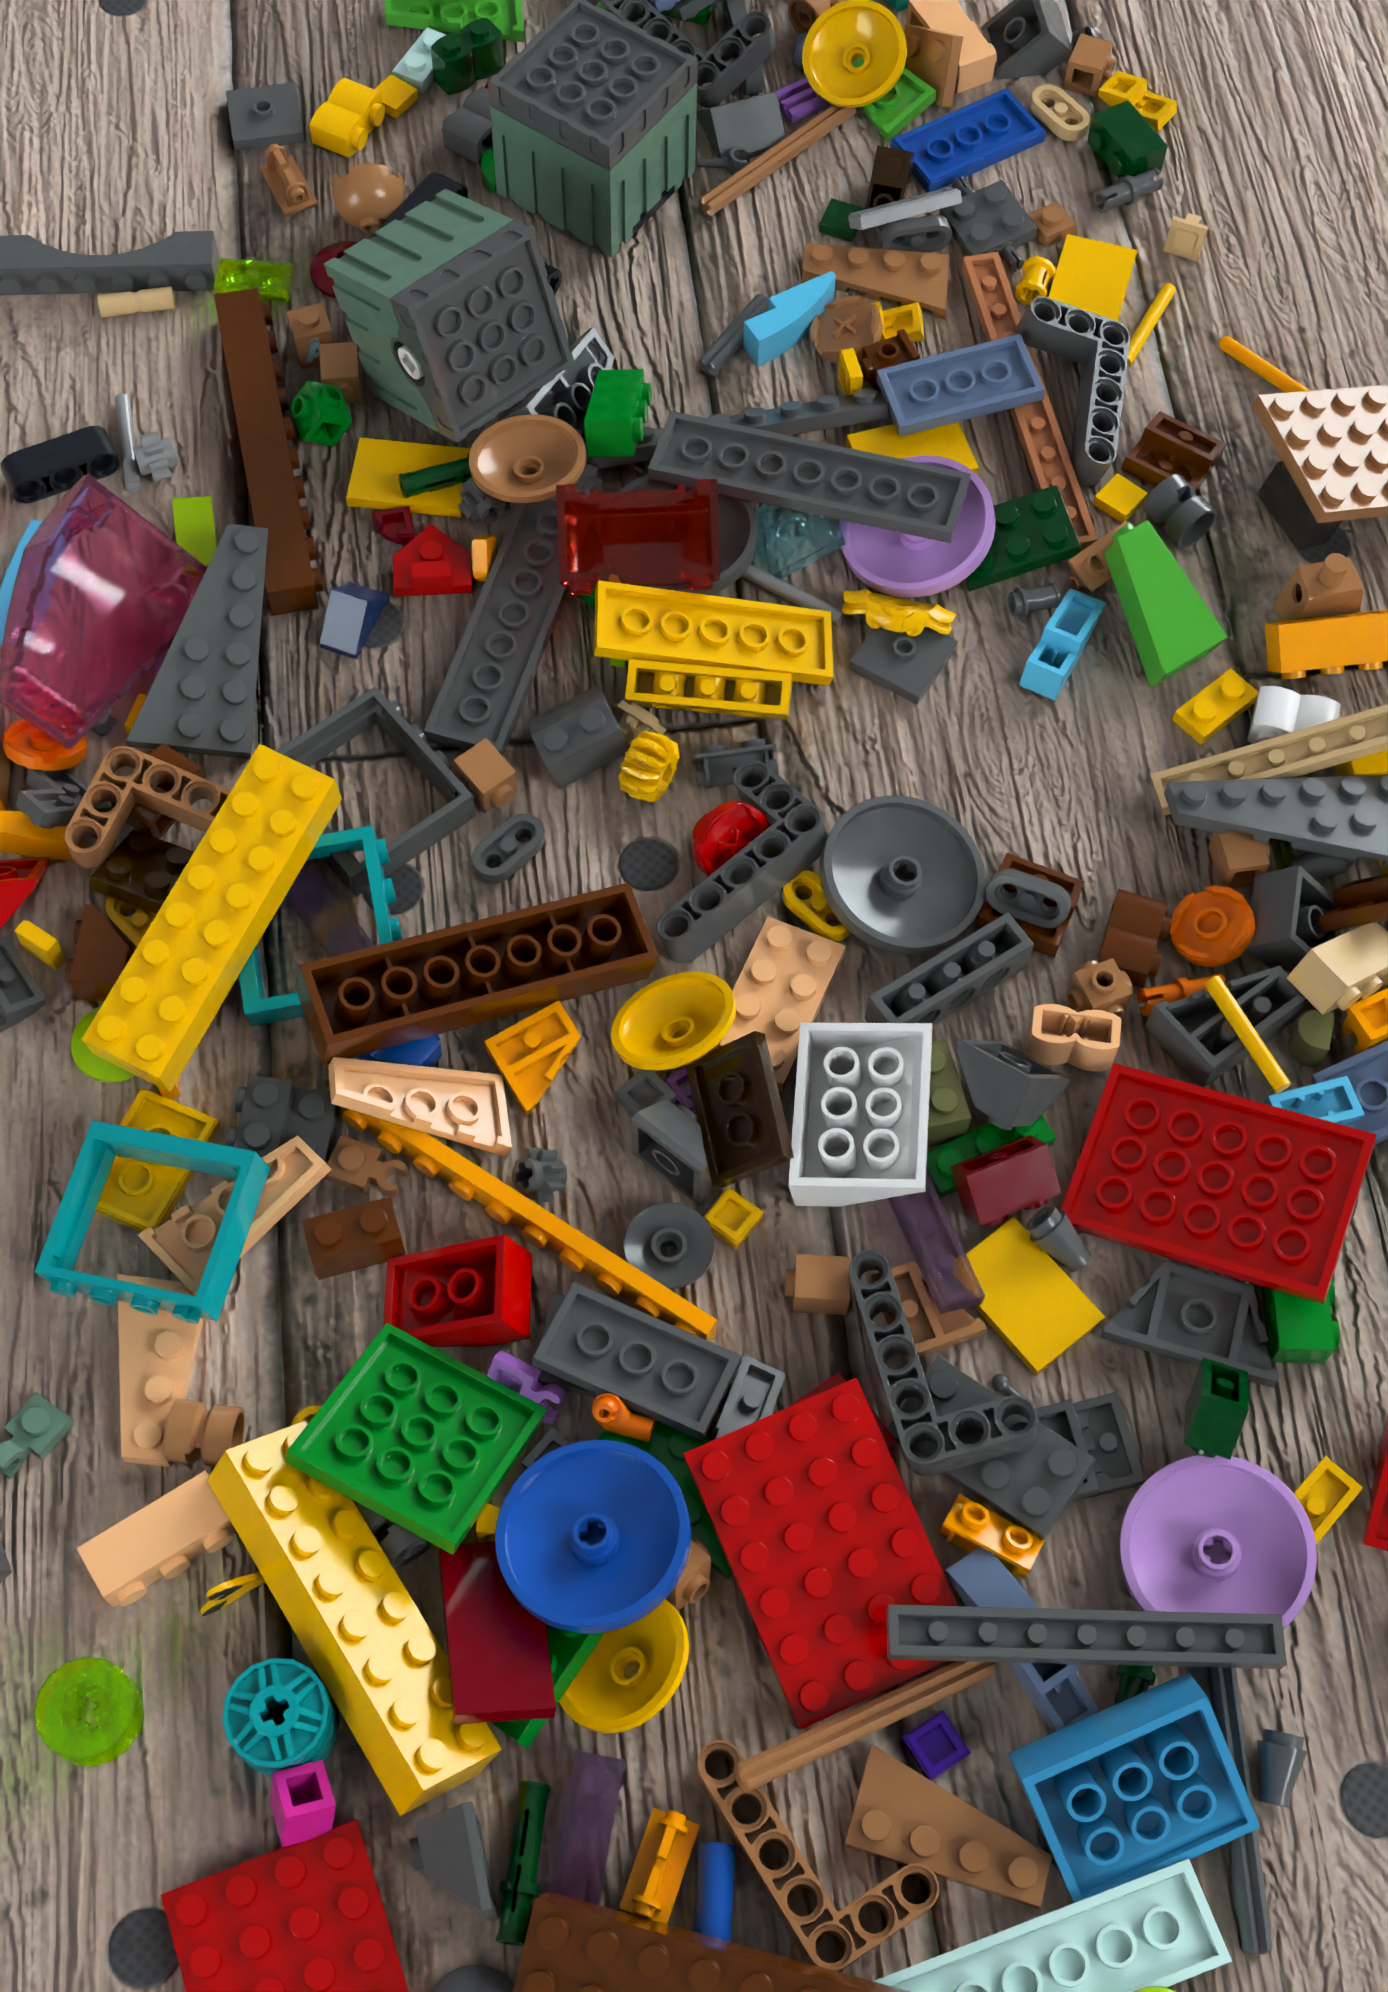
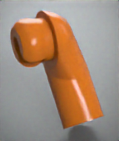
M604 1393L598 1395L592 1403V1416L604 1430L649 1443L655 1419L632 1413L620 1398L614 1394Z

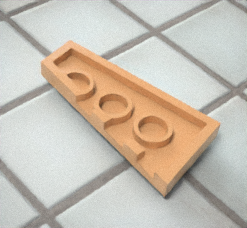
M333 1057L328 1066L331 1104L507 1157L512 1148L503 1075Z
M298 1135L262 1157L270 1167V1171L240 1258L332 1170ZM236 1179L230 1183L227 1180L210 1189L211 1195L191 1207L186 1204L171 1214L172 1219L156 1229L149 1227L137 1235L195 1296Z
M117 1274V1280L195 1296L181 1281ZM118 1301L121 1457L125 1462L171 1467L172 1461H167L164 1457L165 1427L174 1401L177 1399L186 1400L203 1318H200L198 1324H193L173 1317L170 1311L159 1309L157 1315H150L131 1308V1303Z

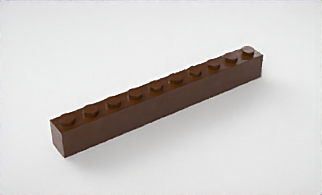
M258 288L214 294L255 527L268 528L264 580L272 616L317 609L319 604L316 592L324 591L320 569H312L310 562L318 560L314 537H306L305 530L312 529L308 506L300 507L299 500L306 499L302 475L294 476L293 470L301 468L296 445H288V440L295 439L291 416L283 417L282 411L289 410L285 387H277V382L284 381L280 359H272L271 355L279 352L274 330L267 331L266 328L268 325H273L269 302L261 303Z

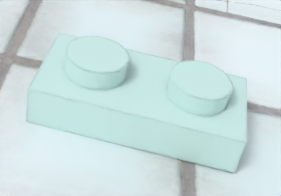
M427 27L392 70L393 76L418 89V92L424 93L434 81L431 46L438 39L446 36V34Z

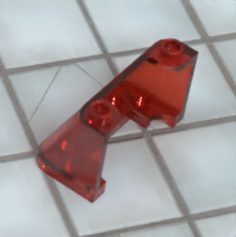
M697 479V487L691 488L689 492H686L685 485H677V490L599 493L598 488L590 489V496H587L585 492H577L576 484L556 485L559 582L561 586L569 588L570 594L593 593V588H596L598 580L637 586L689 584V589L707 590L713 588V582L721 579L717 479Z

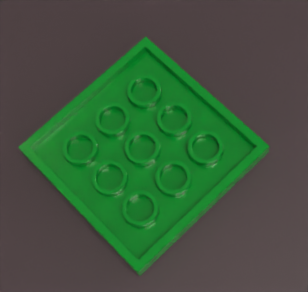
M386 1323L287 1450L285 1463L453 1555L542 1424L547 1408Z

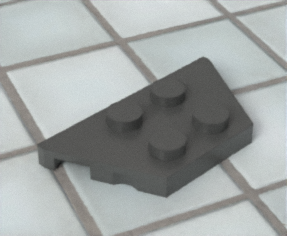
M1167 1261L1161 1263L1145 1284L1129 1298L1124 1307L1112 1320L1108 1321L1101 1333V1338L1200 1366L1203 1357L1247 1371L1248 1381L1272 1388L1278 1382L1277 1368L1272 1367L1266 1346L1269 1340L1265 1326L1258 1317L1259 1305L1253 1286Z

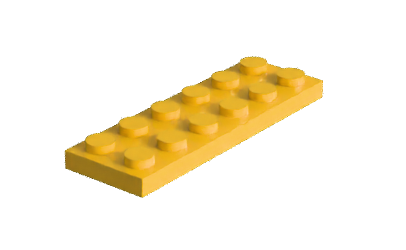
M598 580L595 589L594 656L628 661L629 659L787 673L792 675V681L829 686L833 679L831 611Z

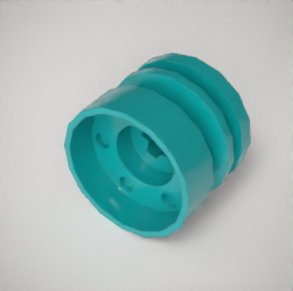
M271 1658L253 1664L235 1679L225 1697L222 1721L227 1740L239 1756L252 1769L272 1778L273 1772L319 1760H326L337 1740L339 1717L333 1698L311 1668L293 1659ZM276 1705H280L285 1710L283 1712L285 1721L280 1725H276L271 1720L273 1718L271 1709Z

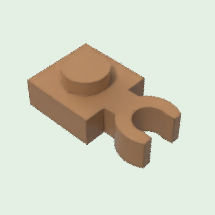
M340 1135L327 1163L332 1170L324 1178L327 1181L366 1194L372 1183L378 1185L380 1192L385 1196L396 1198L399 1195L398 1186L388 1183L386 1180L392 1174L407 1177L409 1172L406 1164L399 1160L381 1162L383 1158L382 1149Z

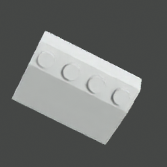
M800 1023L791 1142L794 1158L790 1159L788 1183L795 1206L840 1207L925 1192L932 1023Z

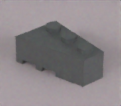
M1280 966L1231 980L1226 985L1264 1043L1294 1022L1307 1002V999L1286 978L1288 974ZM1205 989L1193 992L1190 997L1171 1003L1164 1001L1154 1004L1145 1024L1146 1030L1201 1087H1207L1250 1055L1210 993L1206 992Z

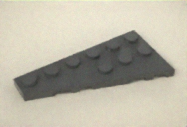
M227 524L126 739V746L156 749L164 743L177 752L251 758L268 528Z
M1388 774L1168 782L1164 795L1176 825L1220 834L1227 833L1229 829L1252 834V840L1268 843L1270 838L1291 842V848L1352 861H1356L1362 856L1383 861V867L1388 868Z

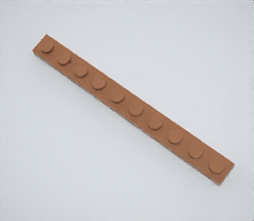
M992 252L963 257L961 268L986 342L1016 335V327L1021 320V316L999 253ZM1025 344L1045 389L1044 400L1014 407L1009 410L1036 490L1039 491L1058 485L1080 542L1081 551L1096 542L1098 538L1032 348Z

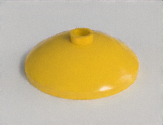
M847 0L840 2L823 12L807 33L802 50V65L805 76L816 94L830 104L845 108H856L871 104L886 95L900 78L907 57L906 37L896 16L885 6L871 0ZM857 59H864V63L860 67L853 66Z
M693 971L663 977L640 989L621 1007L611 1028L612 1044L618 1056L625 1063L635 1068L662 1071L688 1065L712 1051L725 1037L735 1019V997L731 988L723 979L710 973Z
M665 1599L642 1619L617 1630L605 1632L559 1701L566 1714L582 1727L590 1731L606 1734L633 1729L655 1716L668 1703L677 1690L688 1660V1633L685 1623L676 1608Z

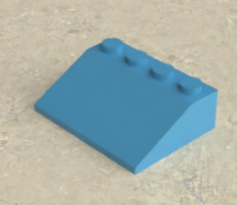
M1189 1672L1007 1753L1073 1903L1186 1859H1193L1261 1828L1208 1697Z

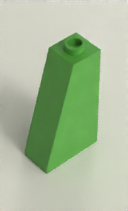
M1146 520L1136 527L1129 523L1116 531L1111 536L1114 542L1104 552V556L1147 681L1153 688L1213 652L1228 636L1149 520Z

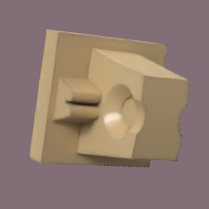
M1188 213L1185 219L1174 216L1163 251L1198 261L1209 226L1200 224L1202 217Z
M621 700L617 706L624 711L619 725L629 745L643 730L662 735L665 733L666 729L658 723L660 720L637 704L632 703L630 705Z

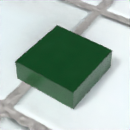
M831 198L819 223V233L853 242L858 229H850L848 216L850 213L865 210V208Z

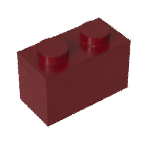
M1031 1135L950 1166L964 1214L979 1225L993 1226L1000 1224L1008 1219V1214L1021 1209L1032 1210L1040 1208L1048 1203V1198L1061 1194L1048 1145Z

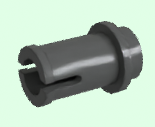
M1049 583L1048 585L1025 590L1021 586L1015 587L1014 592H1009L1007 601L1010 613L1013 616L1018 615L1020 618L1028 616L1029 612L1053 607L1057 608L1061 603V596L1057 584Z

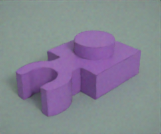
M502 1350L493 1357L487 1376L547 1408L543 1423L552 1424L559 1415V1411L551 1408L547 1404L546 1399L559 1404L567 1394V1391L557 1384L543 1385L537 1382L541 1370Z

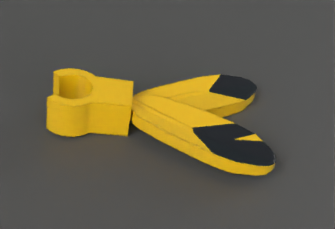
M260 1571L225 1581L210 1589L206 1593L209 1601L200 1609L201 1615L206 1616L214 1613L263 1584L265 1580Z

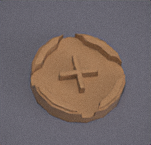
M844 296L825 305V311L820 316L814 317L809 330L811 343L816 353L824 360L839 363V353L844 349L854 348L857 359L861 358L863 347L877 343L881 339L884 326L879 309L874 303H869L866 298L861 296Z

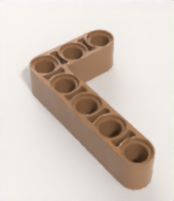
M117 746L109 750L105 755L66 828L64 835L70 857L74 863L84 868H93L102 864L107 858L135 803L207 832L231 790L132 747ZM124 766L135 769L128 776L121 777L115 774L117 769ZM160 783H170L174 786L167 793H157L153 790ZM200 799L212 802V805L204 810L192 807L193 803ZM109 801L116 804L113 810L103 813L95 810L103 802ZM86 837L97 840L94 846L87 849L76 846L81 839Z
M715 1740L701 1749L697 1758V1778L809 1964L841 1972L922 1916L937 1901L939 1882L934 1872L922 1864H909L837 1912L762 1788L758 1787L749 1792H743L735 1779L734 1771L728 1778L723 1780H716L706 1772V1761L715 1755L727 1757L732 1763L734 1770L738 1763L744 1761L735 1746L726 1741ZM750 1799L757 1804L760 1810V1817L752 1824L739 1823L732 1814V1806L738 1800ZM769 1843H776L782 1846L787 1854V1864L778 1870L766 1868L759 1858L760 1849ZM916 1877L925 1884L927 1897L924 1903L912 1904L903 1897L901 1883L904 1878ZM803 1888L813 1895L815 1909L810 1915L798 1916L789 1909L787 1896L792 1890ZM873 1905L883 1912L885 1927L882 1932L871 1934L861 1927L858 1914L862 1907ZM832 1934L841 1941L843 1955L840 1961L826 1963L819 1958L816 1952V1941L819 1936Z

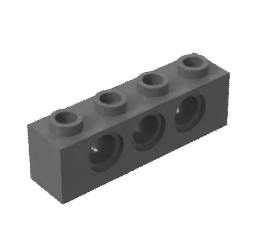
M1009 912L871 994L868 998L865 1020L867 1023H932L934 1025L1027 968L1034 943Z

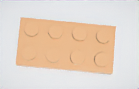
M767 916L732 990L736 1000V1015L733 1024L722 1041L713 1050L753 1031L764 1033L778 1091L783 1092L798 1058L800 1023H814L843 959L846 946Z

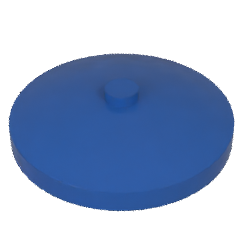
M587 1440L571 1443L547 1453L534 1462L521 1474L509 1490L499 1512L495 1533L496 1555L501 1573L512 1594L523 1608L540 1621L554 1628L588 1634L603 1633L628 1626L642 1619L658 1607L678 1583L686 1566L691 1545V1522L682 1491L672 1474L661 1462L647 1452L635 1446L611 1440Z

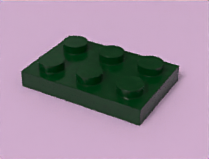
M1058 485L993 506L996 523L991 547L982 563L965 580L970 592L1072 558L1081 552L1080 542Z

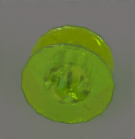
M82 1657L66 1662L52 1672L38 1692L34 1709L37 1732L47 1747L75 1765L92 1767L114 1761L127 1751L141 1731L144 1715L141 1692L132 1679L124 1674L121 1668L106 1659ZM86 1695L97 1706L93 1709V1716L97 1723L95 1728L83 1718L87 1714V1709L82 1698Z

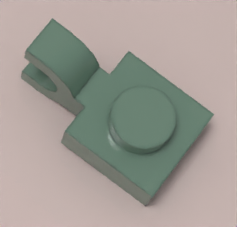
M36 1392L4 1427L12 1439L0 1444V1473L10 1480L31 1453L43 1460L74 1426L72 1419Z

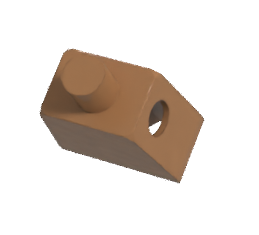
M1332 553L1325 558L1324 562L1298 567L1273 606L1279 621L1360 612L1363 585L1352 560L1342 554Z

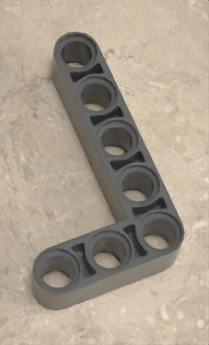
M599 0L602 8L618 16V19L643 29L655 38L665 39V42L677 47L681 52L698 58L697 103L705 108H712L720 104L775 50L776 39L767 14L762 11H753L746 14L704 54L647 0ZM758 33H763L762 35H760V36H758V37H753L754 35H756V34H758ZM735 57L737 58L736 60H734V61H732V62H727V61L730 60L731 58H735ZM712 82L710 85L702 87L703 84Z
M1036 297L1032 300L1016 327V334H1021L1024 343L1030 347L1083 364L1070 460L1078 483L1088 487L1095 486L1112 465L1117 455L1130 333L1118 321L1048 297Z
M752 760L741 764L734 772L733 782L741 802H746L766 816L770 827L665 911L657 921V933L670 959L677 963L691 962L699 957L821 856L823 845L828 837L821 812L814 804L760 761Z
M871 1249L857 1253L849 1265L850 1280L908 1468L916 1475L923 1477L934 1476L1029 1447L1036 1439L1038 1422L1036 1408L1026 1397L1019 1395L1007 1396L937 1416L890 1264L886 1256L879 1251ZM870 1270L879 1271L883 1274L880 1280L875 1283L867 1284L860 1280L863 1273ZM881 1312H890L896 1316L895 1320L887 1326H879L872 1322L873 1318ZM894 1354H902L909 1358L908 1364L901 1369H891L885 1365L888 1358ZM908 1397L919 1398L923 1402V1406L915 1413L902 1412L898 1407ZM1018 1414L1024 1416L1029 1421V1424L1021 1431H1012L1007 1429L1003 1422L1007 1417ZM966 1428H975L982 1432L983 1437L976 1444L967 1445L958 1440V1435ZM921 1441H929L937 1446L936 1452L928 1458L916 1457L912 1450Z

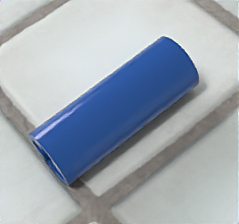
M717 1842L698 1843L693 1923L694 1932L730 1942L736 1856L735 1845Z

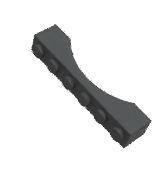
M179 231L145 248L111 255H82L61 251L41 243L30 235L0 236V295L119 293L127 291L137 292L143 289L172 286L173 291L218 289L219 253L213 231Z

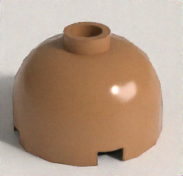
M371 163L352 165L348 167V174L340 177L339 172H337L331 181L334 204L342 220L367 234H374V232L381 229L385 221L405 200L402 174L398 172L397 177L390 174V167Z

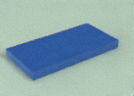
M1005 88L891 139L890 148L915 153L911 174L927 192H932L953 183L957 178L960 180V177H967L1044 142L1046 131L1012 93Z

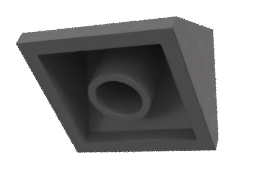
M776 91L697 111V118L717 158H729L730 151L734 147L747 149L749 152L748 158L761 155L786 137Z

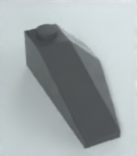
M594 327L588 329L569 347L576 365L567 371H562L556 375V378L538 390H533L527 394L526 398L505 410L495 422L528 414L555 417L577 430L583 439L586 451L584 419L599 370H611L615 358Z

